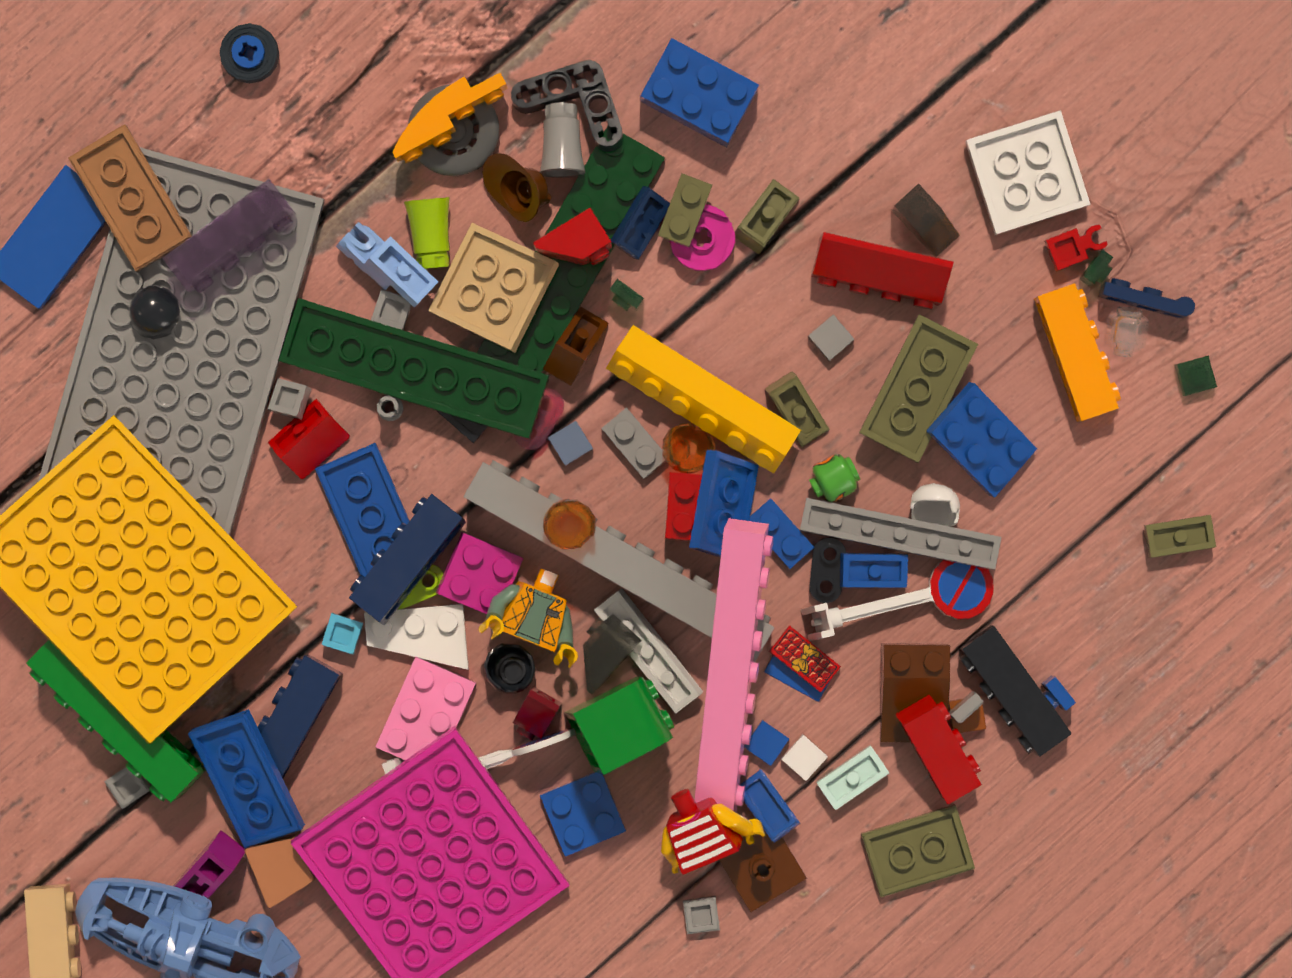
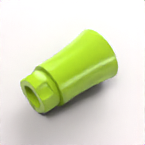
M450 197L404 202L412 234L414 254H417L416 261L425 269L449 267L447 251H450L448 236Z

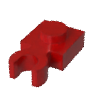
M1100 225L1091 226L1081 237L1077 228L1044 241L1056 272L1089 259L1085 250L1099 251L1108 245L1107 241L1100 244L1092 241L1091 236L1093 232L1102 229Z

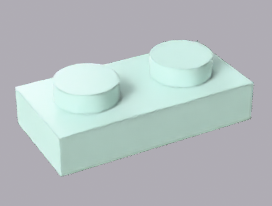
M869 745L816 783L833 808L837 810L888 775L889 771L872 746Z

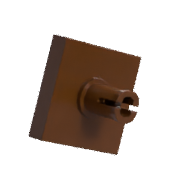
M765 830L764 837L759 834L753 835L754 843L751 845L747 844L746 839L743 838L739 852L719 860L750 912H753L807 879L783 837L774 843Z

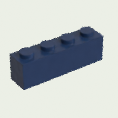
M432 493L428 499L423 497L418 501L412 510V513L415 514L407 525L402 523L395 530L391 537L394 540L386 551L381 549L371 561L373 568L366 576H359L350 588V591L353 593L349 599L382 625L388 622L466 523L459 514Z
M309 654L305 655L303 659L296 658L288 672L292 679L287 688L281 686L272 700V704L276 705L270 717L264 715L258 725V729L283 779L342 675L340 671Z

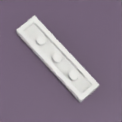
M622 588L594 609L646 677L652 681L657 691L675 714L703 693V690Z

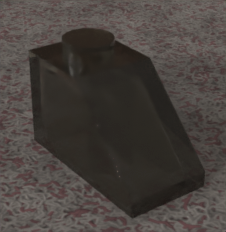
M919 183L891 209L935 258L960 236L942 208Z
M614 614L605 621L599 617L587 630L590 637L583 644L587 691L591 694L606 682L642 641Z

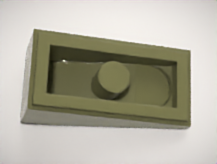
M773 179L735 230V238L757 254H760L800 198Z
M794 372L786 374L765 388L783 419L801 430L796 438L801 447L830 430Z

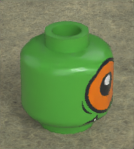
M834 454L813 466L814 478L810 479L809 482L817 497L824 495L827 501L833 503L854 493L857 489L856 482L860 480V477L849 456L844 458L840 454Z

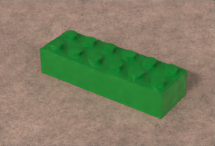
M50 640L26 662L32 669L29 674L42 686L47 683L56 692L53 697L64 708L68 709L71 706L80 715L77 720L84 728L90 732L96 730L104 738L101 741L103 746L113 755L119 753L128 761L125 764L127 769L137 778L143 776L152 784L149 788L150 791L161 801L164 802L167 799L171 803L177 800L206 771L203 763L167 729L149 745Z

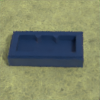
M642 186L611 238L612 244L633 259L639 260L665 217L670 202L649 187Z

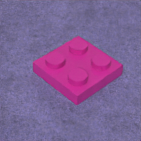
M461 532L436 593L487 614L491 599L507 586L513 584L523 558Z

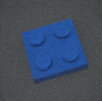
M594 772L540 794L565 857L626 832L602 774Z

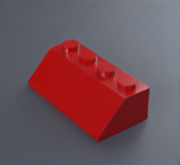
M823 232L819 239L811 277L818 278L817 284L836 288L837 283L850 285L849 291L868 295L869 290L882 293V299L900 302L902 297L914 300L913 306L932 310L933 305L939 306L942 304L954 262Z

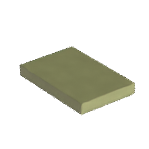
M955 804L861 833L880 897L975 869Z

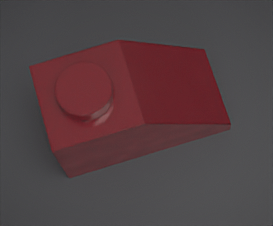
M533 686L512 722L518 725L516 732L530 740H533L535 736L541 739L562 702Z

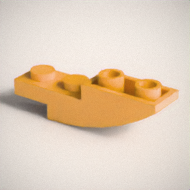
M498 73L473 87H470L464 76L434 96L410 121L400 136L392 152L397 162L404 159L405 163H409L422 156L421 150L433 144L436 148L449 142L452 139L450 134L456 132L450 119L454 117L457 120L464 119L475 112L474 107L484 101L489 105L504 97L503 91L508 89L502 74Z

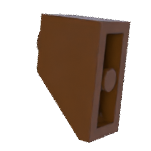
M580 307L555 344L543 370L571 386L609 323Z

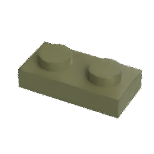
M681 173L658 236L689 248L712 184Z
M1211 515L1144 525L1149 558L1216 547Z

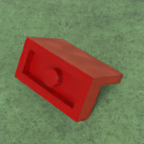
M316 398L305 408L302 420L294 418L269 440L268 444L300 479H304L348 440L350 435Z

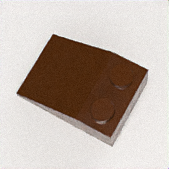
M881 643L880 742H910L895 714L929 694L936 704L942 701L948 710L950 689L949 644Z

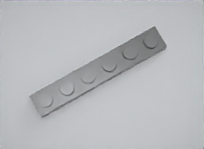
M806 498L800 531L991 570L996 568L1002 538Z

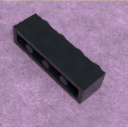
M990 625L959 648L963 653L959 657L960 661L970 674L976 671L983 681L978 684L980 689L989 700L995 698L1002 709L998 711L999 715L1008 727L1015 725L1021 736L1017 740L1028 754L1034 752L1037 756L1041 757L1072 734L995 626Z

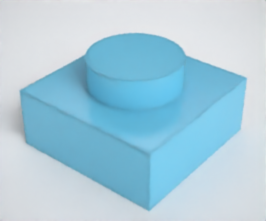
M331 613L321 645L353 655L364 623Z

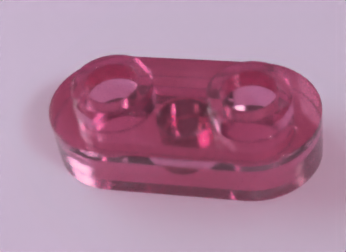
M548 388L545 391L543 400L551 399L554 407L550 411H544L540 407L534 426L537 431L536 437L530 440L514 435L516 442L522 448L535 450L540 448L547 440L564 410L563 398L557 391Z

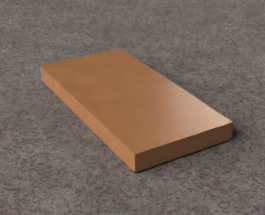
M126 124L68 157L136 272L194 239Z

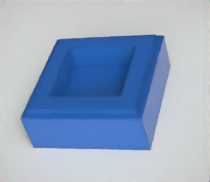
M761 720L751 735L750 744H745L744 748L771 766L789 741V738L764 720Z

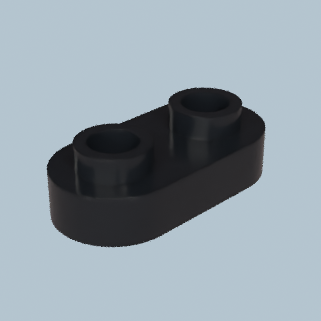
M823 538L813 548L809 591L811 596L821 603L835 601L842 592V587L840 586L841 553H846V549L842 542L835 538ZM829 547L833 548L836 552L835 558L830 561L824 557V551ZM824 580H828L832 584V589L828 593H823L820 590V584Z

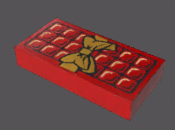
M790 625L768 651L819 692L825 688L841 667Z

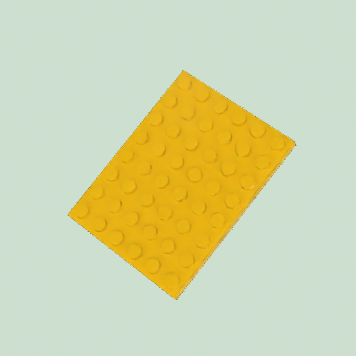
M114 415L0 515V589L149 745L297 608L296 604Z

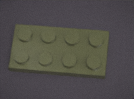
M919 314L859 434L919 463L931 439L926 430L947 408L978 344Z

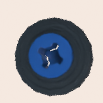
M251 23L238 25L230 30L222 40L219 52L221 64L226 72L237 81L249 84L261 82L269 77L277 67L280 55L278 43L271 32L260 25Z

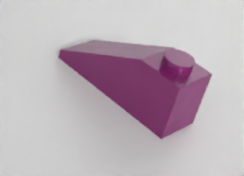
M220 830L178 879L174 887L209 898L233 872L245 854V849Z

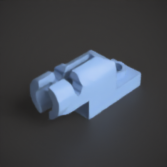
M360 222L336 245L343 254L353 259L355 265L367 273L380 287L386 290L391 285L414 308L438 283L391 236L384 242L374 231Z

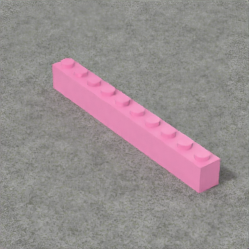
M729 518L723 531L695 802L713 798L717 804H723L737 813V805H743L745 786H740L741 775L746 776L749 756L743 755L744 744H750L752 725L747 724L748 714H753L756 694H751L750 689L751 682H757L759 663L754 662L755 651L760 652L763 632L757 631L758 619H764L766 600L761 599L762 588H767L769 582L770 568H765L764 565L765 556H771L773 536L768 535L769 524Z

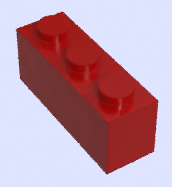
M929 694L895 714L947 805L982 785L976 775L981 770L971 754L966 757L962 747L966 746V742L957 728L951 730L947 721L952 719L942 701L936 704Z

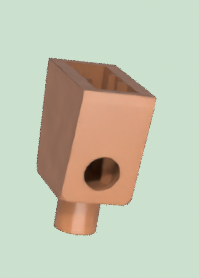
M298 835L260 843L244 850L268 908L280 903L316 879L315 875L291 845V840Z

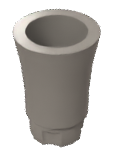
M558 102L545 106L546 120L543 121L544 138L540 173L545 177L570 178L586 173L582 158L580 121L577 119L576 104Z

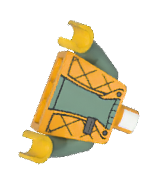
M540 568L534 586L518 581L516 584L507 586L491 599L486 620L480 624L479 632L483 633L490 627L493 631L492 640L502 632H505L553 652L557 648L559 651L553 660L557 666L562 662L563 656L568 659L569 668L573 666L578 658L577 651L573 648V626L570 609L566 606V599L552 594L559 575Z

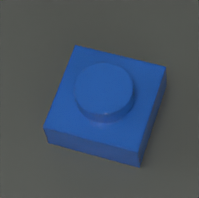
M1051 675L1041 683L1046 689L1043 694L1054 709L1059 706L1062 710L1067 711L1076 703L1055 676Z

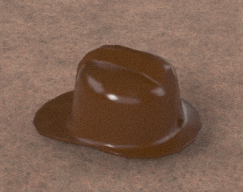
M502 153L491 155L485 161L482 173L487 191L518 221L528 222L532 220L538 213V209L551 201L552 197L548 193L546 180L538 170L523 167L515 159Z

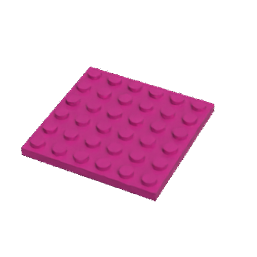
M456 726L291 840V845L391 978L440 977L570 886L569 881Z

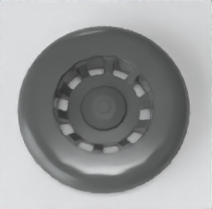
M449 85L434 88L423 95L412 109L408 124L434 96ZM484 101L474 107L475 112L473 113L476 118L472 121L468 117L457 120L456 117L450 119L456 132L450 134L452 139L441 145L438 150L432 144L421 150L423 155L417 159L431 171L446 176H461L482 167L488 157L494 153L499 139V121L492 104L487 105ZM479 125V133H474V126ZM473 139L477 140L473 147L469 145ZM463 149L467 150V152L458 155V151ZM446 150H448V151H452L453 154H452V155H446V154H444V152H445Z

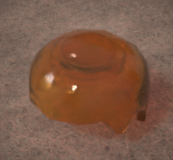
M691 423L679 424L667 431L663 439L662 456L673 470L681 473H695L703 470L706 451L715 450V442L711 434L691 425Z
M567 498L559 500L547 510L543 517L544 534L551 544L561 549L581 548L594 536L596 518L590 508L577 499Z

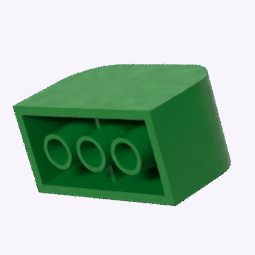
M634 677L564 712L571 728H574L575 736L594 772L605 775L673 738L670 730L675 728L666 710H659L655 702L659 695L651 680H644L643 677Z

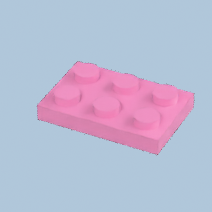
M415 657L376 744V748L407 760L452 727L456 726L457 728L476 682L429 661Z

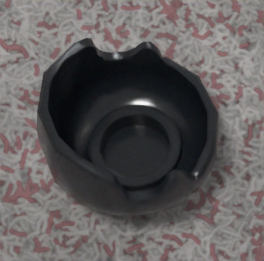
M158 285L142 288L132 299L129 308L132 327L141 336L153 340L171 334L180 317L179 302L176 296L169 289Z
M498 644L487 654L484 664L486 678L491 686L506 694H516L527 689L532 683L536 671L534 660L530 653L522 646L514 644Z

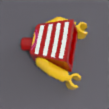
M684 789L671 797L677 811L670 815L666 827L663 829L661 853L671 864L673 874L678 873L679 867L682 875L739 852L743 841L742 836H745L747 844L751 845L754 843L753 835L759 834L764 837L765 833L760 820H747L725 805L717 804L713 798H707L696 803L689 789Z

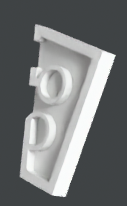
M463 604L396 610L385 625L379 623L367 612L364 613L367 646L469 670Z

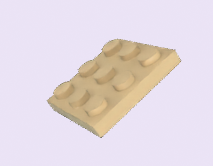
M471 223L428 311L515 353L559 263Z

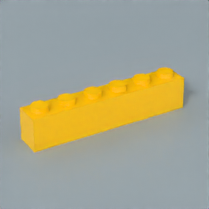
M634 325L622 340L606 367L607 370L618 378L625 380L647 396L657 400L674 413L681 415L703 431L713 435L730 448L740 452L773 474L801 431L796 426Z

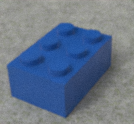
M671 38L640 95V102L727 148L757 93L759 84Z

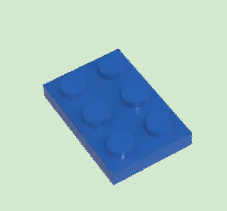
M971 382L962 389L926 430L989 496L994 498L1037 450L1031 441L975 383Z
M717 450L706 451L689 548L721 557L723 531L728 519L745 521L750 519L759 465Z

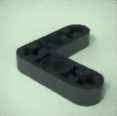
M581 61L516 83L512 88L511 99L516 110L524 114L543 110L546 105L551 103H565L580 98L596 146L602 151L612 152L619 149L623 143L622 127L603 70L595 61ZM587 71L594 75V81L591 83L583 79L585 78L584 73ZM574 75L577 88L574 89L569 77ZM563 80L567 87L561 94H553L548 89L551 82ZM541 85L543 87L544 95L546 96V98L543 99L541 98L538 86ZM528 91L529 95H532L529 103H525L521 99L522 92ZM595 99H604L608 106L604 112L594 113L589 109L591 102ZM607 121L610 132L614 133L613 140L607 141L603 137L604 132L601 122Z

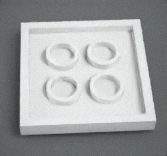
M1061 110L965 141L994 235L1090 205Z

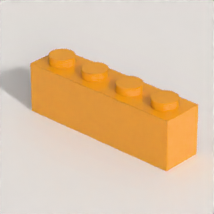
M1074 283L1034 298L1076 421L1081 422L1118 409L1117 402L1121 401L1120 393L1116 383H1110L1106 372V370L1110 369L1109 361L1105 352H1099L1095 339L1099 338L1095 322L1093 320L1088 321L1084 308L1088 307V302L1083 289L1077 290Z

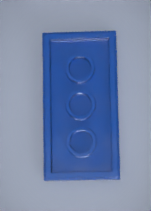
M67 165L59 172L0 250V280L40 310L106 224L105 219L80 177Z
M377 443L368 445L315 468L360 575L366 576L373 568L371 561L381 549L386 551L394 540L391 537L395 530L402 523L407 525L410 521Z
M249 709L190 730L188 735L244 848L303 829L305 823Z

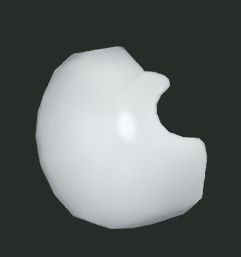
M933 483L920 486L912 494L910 503L911 518L949 527L955 526L959 519V498L952 489L944 485Z

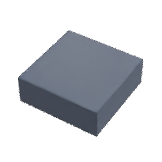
M577 421L572 422L548 437L565 466L593 449Z

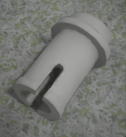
M386 395L379 400L377 412L382 419L394 421L402 415L403 404L400 399ZM393 402L394 412H385L384 407L386 403Z

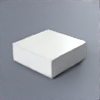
M802 734L781 759L807 781L828 756Z

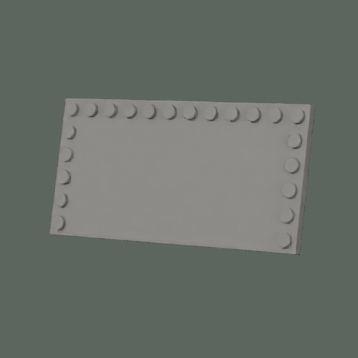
M140 147L194 239L136 272L111 229L109 230L38 482L49 473V470L57 466L114 415L230 536L280 361L278 360L292 320L325 199ZM158 285L169 289L176 296L179 302L180 317L171 334L153 340L141 336L132 327L129 308L132 299L142 288Z

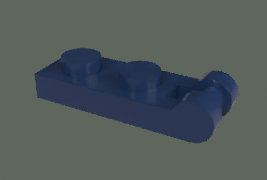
M1112 278L1111 283L1105 282L1101 284L1098 295L1100 298L1175 318H1184L1191 315L1195 310V303L1190 297L1184 296L1176 300L1162 297L1163 291L1143 287V291L1130 288V282Z

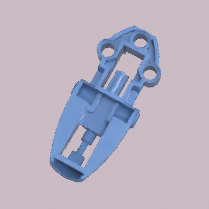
M97 878L85 888L76 905V920L86 940L95 936L128 958L161 972L160 978H294L301 958L295 946L275 927L274 921L269 916L255 914L247 922L236 919L227 924L209 918L212 902L205 896L158 882L130 878ZM107 896L148 916L149 920L144 928L132 923L126 925L112 919V911L104 906ZM251 931H257L263 937H256ZM235 951L262 960L259 969L261 974L244 968L235 973L226 969L227 966L230 967ZM279 972H282L285 975V977L279 976L277 974Z

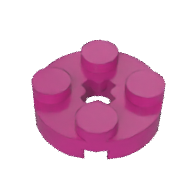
M705 205L695 233H700L702 229H706L708 231L707 236L712 238L710 244L704 243L703 247L697 246V240L693 238L688 248L669 241L672 254L683 266L691 270L707 271L718 268L729 258L734 248L735 233L732 223L723 211L711 205Z

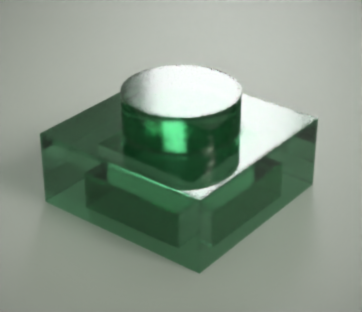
M1104 250L1098 252L1079 279L1089 287L1095 284L1096 281L1102 284L1113 269L1108 265L1113 256Z
M619 279L610 288V292L614 294L611 300L625 311H628L630 307L637 311L644 301L641 295Z
M1209 355L1175 365L1183 396L1217 387Z

